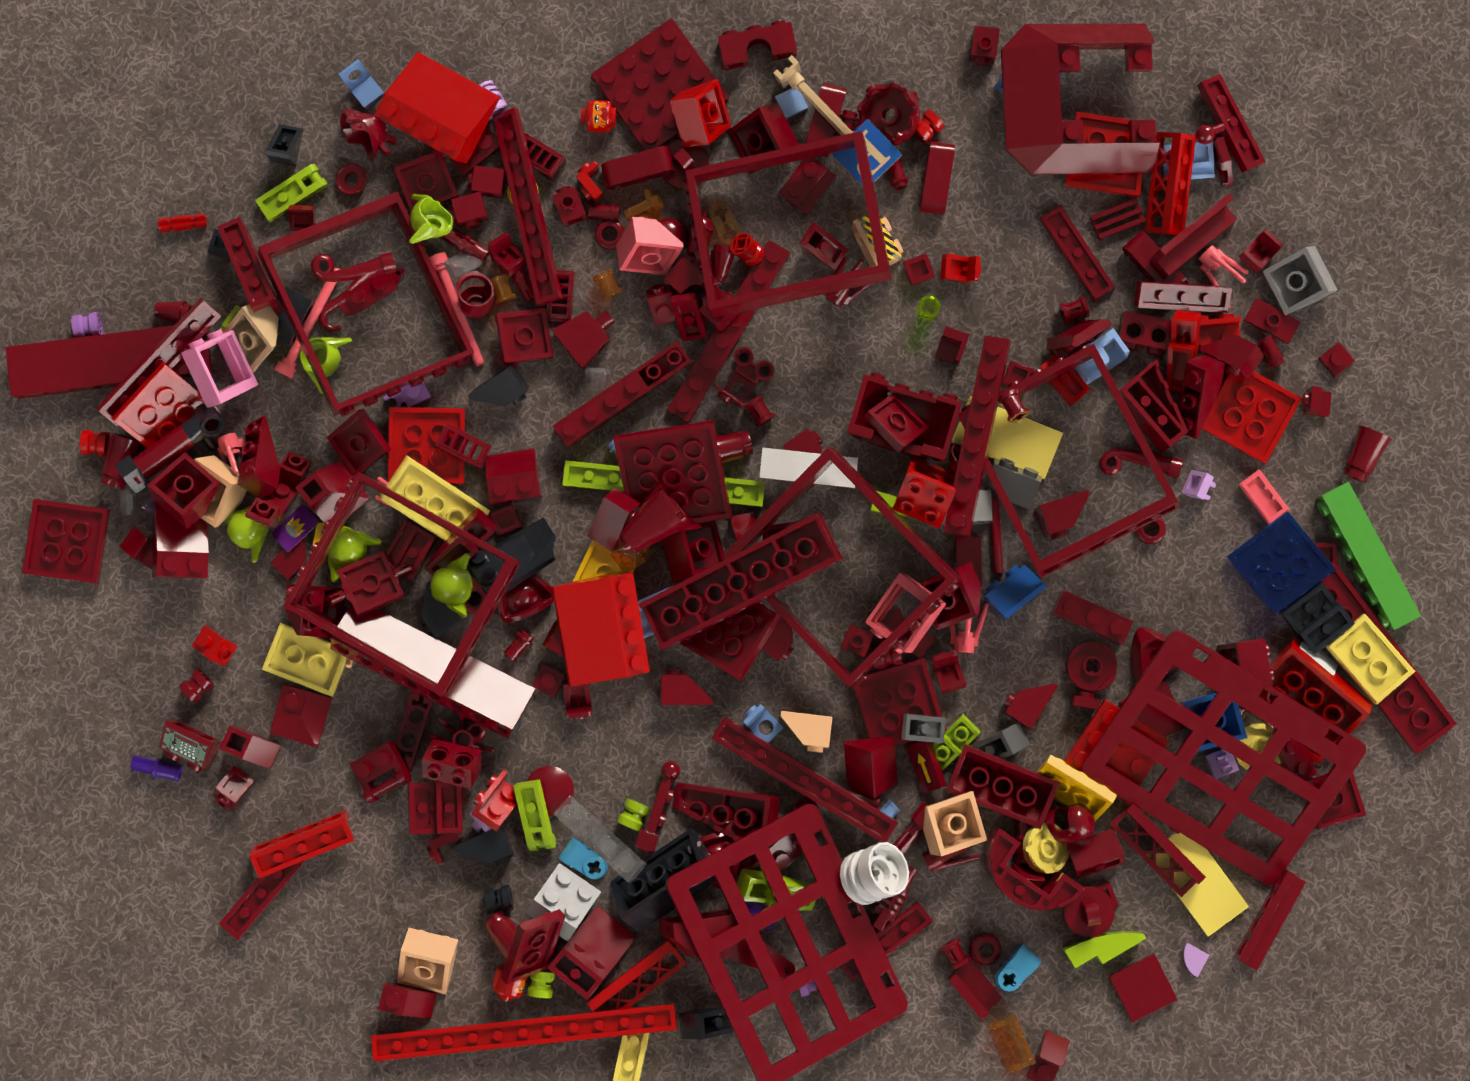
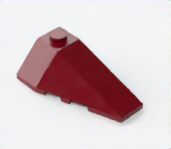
M676 782L673 807L737 841L778 819L781 796Z

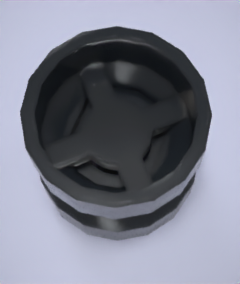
M510 885L501 886L500 889L496 890L493 888L484 889V899L488 914L496 913L500 909L505 911L514 910Z

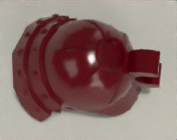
M348 108L340 110L342 138H346L348 144L363 145L369 160L372 162L378 150L383 155L388 156L391 150L384 143H390L395 146L397 139L393 135H387L386 124L382 119L373 114L360 113L357 110L353 111Z

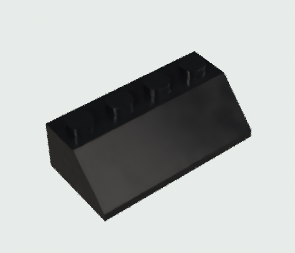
M690 828L610 881L621 919L637 932L642 931L675 909L666 889L667 879L671 875L710 855L694 829ZM714 875L689 888L692 897L715 883Z

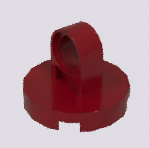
M677 140L668 145L675 172L663 176V178L673 188L684 189L683 180H687L686 170L708 166L709 161L704 148L701 146L683 147L682 140Z
M1083 886L1085 889L1076 899L1063 906V916L1066 924L1074 933L1082 937L1094 938L1104 934L1111 927L1115 916V908L1112 899L1105 891L1094 886Z

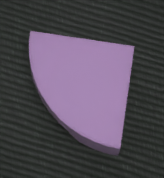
M1185 942L1183 947L1185 965L1190 973L1198 977L1209 954Z

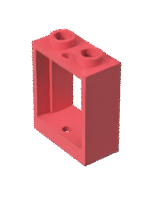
M898 574L865 621L871 627L870 632L880 639L883 637L887 638L893 632L882 623V620L904 589L921 602L932 593L908 574ZM941 599L938 601L941 604L940 607L931 615L928 613L925 615L922 625L913 632L908 641H904L895 650L900 654L902 652H913L945 607L946 603Z

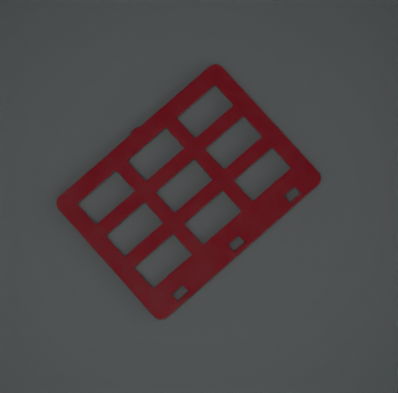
M1175 630L1168 635L1084 760L1082 770L1087 777L1100 785L1106 786L1110 791L1128 802L1134 803L1138 808L1170 826V829L1175 833L1185 835L1262 883L1272 885L1277 882L1283 870H1286L1366 754V746L1361 740L1185 632ZM1196 648L1209 655L1204 662L1193 656ZM1172 665L1217 691L1201 716L1156 690ZM1262 689L1275 696L1270 703L1259 696ZM1231 701L1276 727L1260 752L1215 726ZM1147 703L1191 729V732L1176 754L1131 728ZM1329 729L1341 736L1336 743L1325 737ZM1290 737L1334 763L1318 788L1274 762ZM1206 739L1250 765L1234 790L1190 764ZM1121 741L1166 767L1150 792L1106 766V763ZM1264 775L1308 801L1292 825L1248 799ZM1180 776L1224 803L1208 827L1164 801ZM1239 812L1283 838L1267 862L1223 836Z
M805 804L671 875L666 881V889L710 980L709 985L712 991L716 993L757 1081H785L901 1015L908 1007L905 994L864 906L854 902L846 894L842 886L840 870L843 861L818 808L812 804ZM818 831H821L826 842L825 845L820 847L814 836ZM793 833L815 882L790 894L768 846ZM754 854L776 903L751 916L729 867ZM714 875L737 924L711 938L689 888ZM823 897L844 945L820 958L798 909ZM851 902H854L859 915L852 917L847 907ZM784 918L806 965L783 979L780 978L759 933L761 929ZM744 939L767 988L741 1001L719 952ZM852 959L874 1007L849 1020L828 972ZM885 972L892 983V986L886 988L880 978V975ZM813 981L835 1029L810 1042L789 994ZM774 1003L796 1051L771 1065L749 1016Z

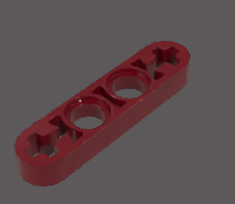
M414 691L411 693L395 744L398 750L400 748L405 752H413L412 757L406 755L405 758L409 772L414 767L434 701L425 697L423 703H428L427 709L421 705H413L414 699L419 702L421 695ZM414 709L421 710L424 715L422 722L418 724L410 720V713ZM407 733H411L416 737V744L411 748L405 747L402 742L403 736ZM392 769L391 771L396 775L395 769Z

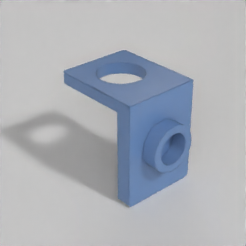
M359 59L339 73L347 87L366 110L383 98L385 93L369 75ZM360 70V76L357 79L349 80V75L352 71Z
M761 704L758 707L754 705L744 715L746 719L743 723L755 735L768 743L783 729V726ZM763 720H769L773 724V731L768 735H763L759 731V724Z

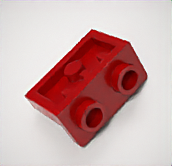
M1233 313L1218 315L1219 319H1209V316H1201L1198 353H1201L1200 348L1202 345L1234 335L1240 336L1239 323H1241V317H1234Z
M505 770L498 777L494 774L486 785V788H488L486 793L481 790L473 801L476 807L472 815L496 832L517 805L514 787L504 780L508 773Z

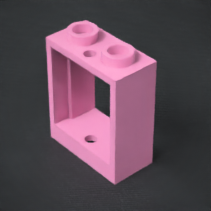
M222 329L212 332L207 335L209 340L204 342L201 338L188 344L190 349L181 353L207 408L222 404L258 385L233 330L223 333ZM217 343L236 382L218 391L200 353Z

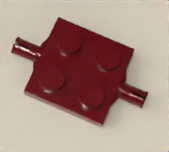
M380 551L336 570L342 583V590L328 595L329 600L333 606L346 599L352 605L356 616H362L404 598V593L399 585V576L412 572V568L408 561L394 568L388 561L384 551Z

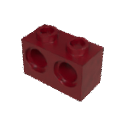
M1124 311L1121 316L1118 336L1129 351H1136L1137 348L1146 349V353L1149 355L1161 356V353L1168 351V345L1171 341L1172 320ZM1127 327H1135L1138 330V337H1129L1126 332ZM1153 331L1162 334V343H1156L1152 340L1151 333Z
M436 739L432 740L422 758L423 778L470 789L482 769L481 750Z

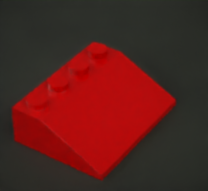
M417 52L385 92L374 115L446 156L467 164L500 96Z
M618 571L551 586L569 686L626 678L650 672L633 572Z
M1294 637L1269 664L1274 674L1273 687L1350 734L1370 715L1373 703L1337 672L1333 676L1300 648L1301 642ZM1263 690L1259 695L1269 703L1275 697L1266 690ZM1329 729L1325 737L1336 743L1341 736ZM1303 745L1309 757L1318 765L1325 759V757Z

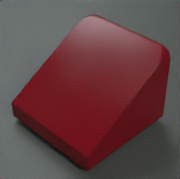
M754 512L730 518L736 541L757 521Z
M1011 864L1014 871L1040 888L1045 883L1043 875L1033 870L1028 864Z

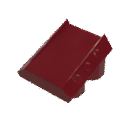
M1103 319L1074 321V326L1056 337L1047 338V350L1054 353L1057 358H1067L1075 354L1079 347L1089 345L1101 336L1100 334L1109 328L1111 321Z

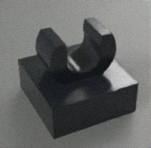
M214 229L207 253L231 260L219 230Z

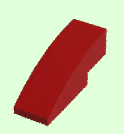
M1176 310L1172 317L1171 341L1168 345L1167 360L1168 390L1182 391L1186 362L1197 358L1201 313Z

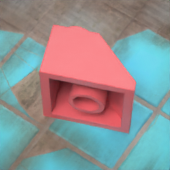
M632 217L616 245L619 270L667 275L683 249V243L656 219Z

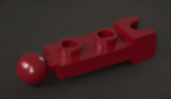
M667 761L661 767L660 772L663 779L646 829H641L635 844L636 848L651 853L655 851L660 834L656 833L657 828L661 830L663 828L666 815L662 814L665 804H671L674 791L670 790L672 781L679 777L681 771L680 766L674 761Z

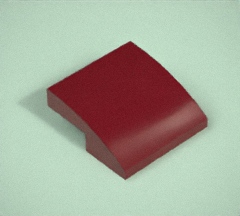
M444 782L407 783L409 834L463 832L461 786Z

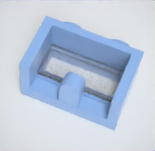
M1111 329L1088 345L1094 344L1108 371L1127 359L1129 355V349L1114 329ZM1093 359L1074 368L1087 385L1101 376Z

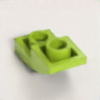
M964 714L944 732V743L934 742L932 744L942 770L960 754L964 744L969 745L981 732Z

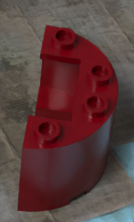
M871 372L870 376L864 374L847 433L860 440L861 437L867 438V443L897 452L863 418L870 409L895 393L929 427L924 435L902 450L900 454L911 457L915 456L925 460L929 456L933 457V461H945L962 402L958 401L959 397L944 393L943 396L938 395L937 398H933L934 394L928 391L919 390V393L909 391V386L895 383V386H891L889 381L885 380L884 375Z
M993 825L985 845V864L994 885L1009 899L1025 908L1049 910L1065 906L1076 899L1085 889L1059 871L1052 874L1043 889L1034 885L1006 865L1021 843Z

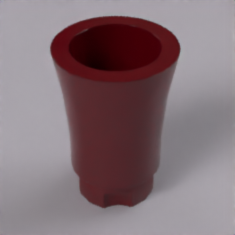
M1359 425L1343 474L1359 482L1366 483L1369 475H1372L1383 451L1392 439L1376 430Z
M747 431L717 436L722 465L744 459V456L753 455L751 439Z
M109 432L105 460L101 471L103 473L101 483L123 489L126 481L122 478L115 464L128 455L132 459L136 457L142 443L137 439Z
M498 912L486 921L484 928L506 962L517 926L505 914Z

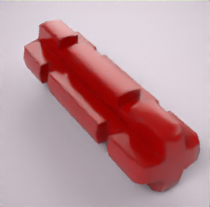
M201 213L195 214L194 217L184 215L171 217V219H168V217L159 218L157 224L159 231L163 233L170 232L171 229L181 231L194 229V227H197V229L206 228L208 222L206 215Z

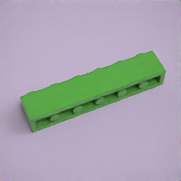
M1346 482L1317 497L1319 512L1323 517L1327 516L1331 523L1329 530L1335 539L1339 538L1343 546L1341 552L1347 561L1352 562L1355 568L1353 570L1354 577L1358 583H1363L1367 590L1365 597L1371 606L1375 605L1379 612L1377 619L1383 627H1387L1388 631H1392L1419 618L1421 615L1350 483Z

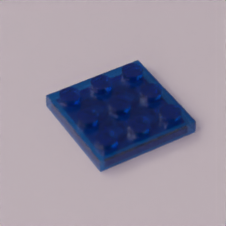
M1288 511L1227 556L1229 562L1274 616L1336 572V568Z

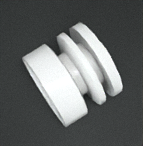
M885 842L872 845L845 857L841 864L840 878L846 894L854 902L867 905L901 893L908 883L909 870L902 852L896 846Z

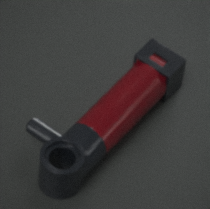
M205 403L200 404L194 409L192 417L133 459L128 455L115 464V467L126 483L137 494L150 483L148 479L200 441H203L210 451H215L218 448V444L212 437L219 435L223 431L225 422L214 406L207 408Z

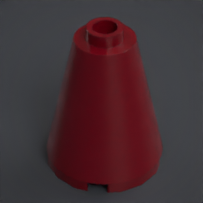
M660 484L652 491L620 533L623 537L620 539V542L629 552L633 549L637 553L692 524L672 497L667 496V491Z

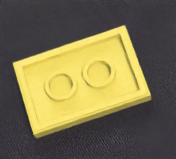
M1362 614L1354 621V625L1331 641L1325 648L1370 700L1377 705L1415 671L1368 616Z
M280 623L262 670L333 697L347 658L331 650L330 641L320 637L296 635L293 627Z

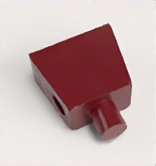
M585 311L556 327L552 332L584 371L610 342V338L604 331L613 325L615 321L607 311L596 319L588 311Z

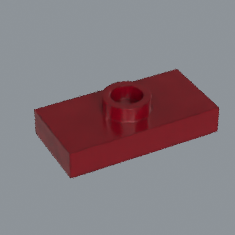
M1258 298L1254 300L1243 320L1285 344H1289L1301 322L1289 315H1285L1284 312Z

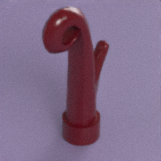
M392 252L380 254V257L334 271L333 259L326 254L315 256L311 263L313 274L320 280L326 282L354 280L348 286V291L350 292L374 276L396 272ZM321 261H325L328 264L326 272L319 268Z
M1135 440V445L1140 449L1137 441ZM1111 449L1106 451L1099 460L1100 470L1106 475H1115L1120 471L1121 459L1151 468L1143 452L1133 449ZM1151 450L1162 472L1167 474L1166 476L1178 479L1183 459L1169 458ZM1113 459L1115 462V467L1113 468L1107 466V461Z

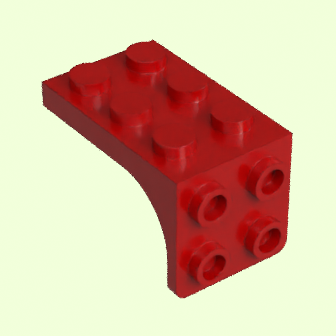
M913 456L892 509L940 529L956 493V489L953 487L955 475L947 469Z

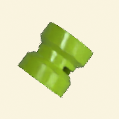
M627 798L624 804L625 810L619 815L617 822L640 832L643 825L642 819L644 816H647L650 808Z
M543 970L529 976L532 982L528 987V996L537 998L553 997L551 982L555 980V974L551 970Z

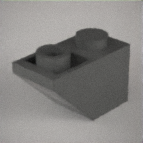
M995 458L993 468L1010 502L1030 510L1042 477L1038 475L1039 472L1029 467L1024 469L1016 467L1015 463L1007 458H1001V460Z

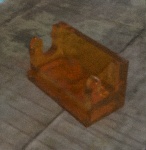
M1014 1012L988 1023L1008 1071L1015 1072L1036 1063Z

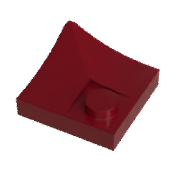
M283 684L270 733L318 748L333 697Z

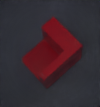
M946 326L935 357L958 366L970 334Z

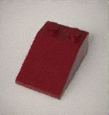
M154 502L152 577L208 578L207 522L200 518L191 527L186 529Z

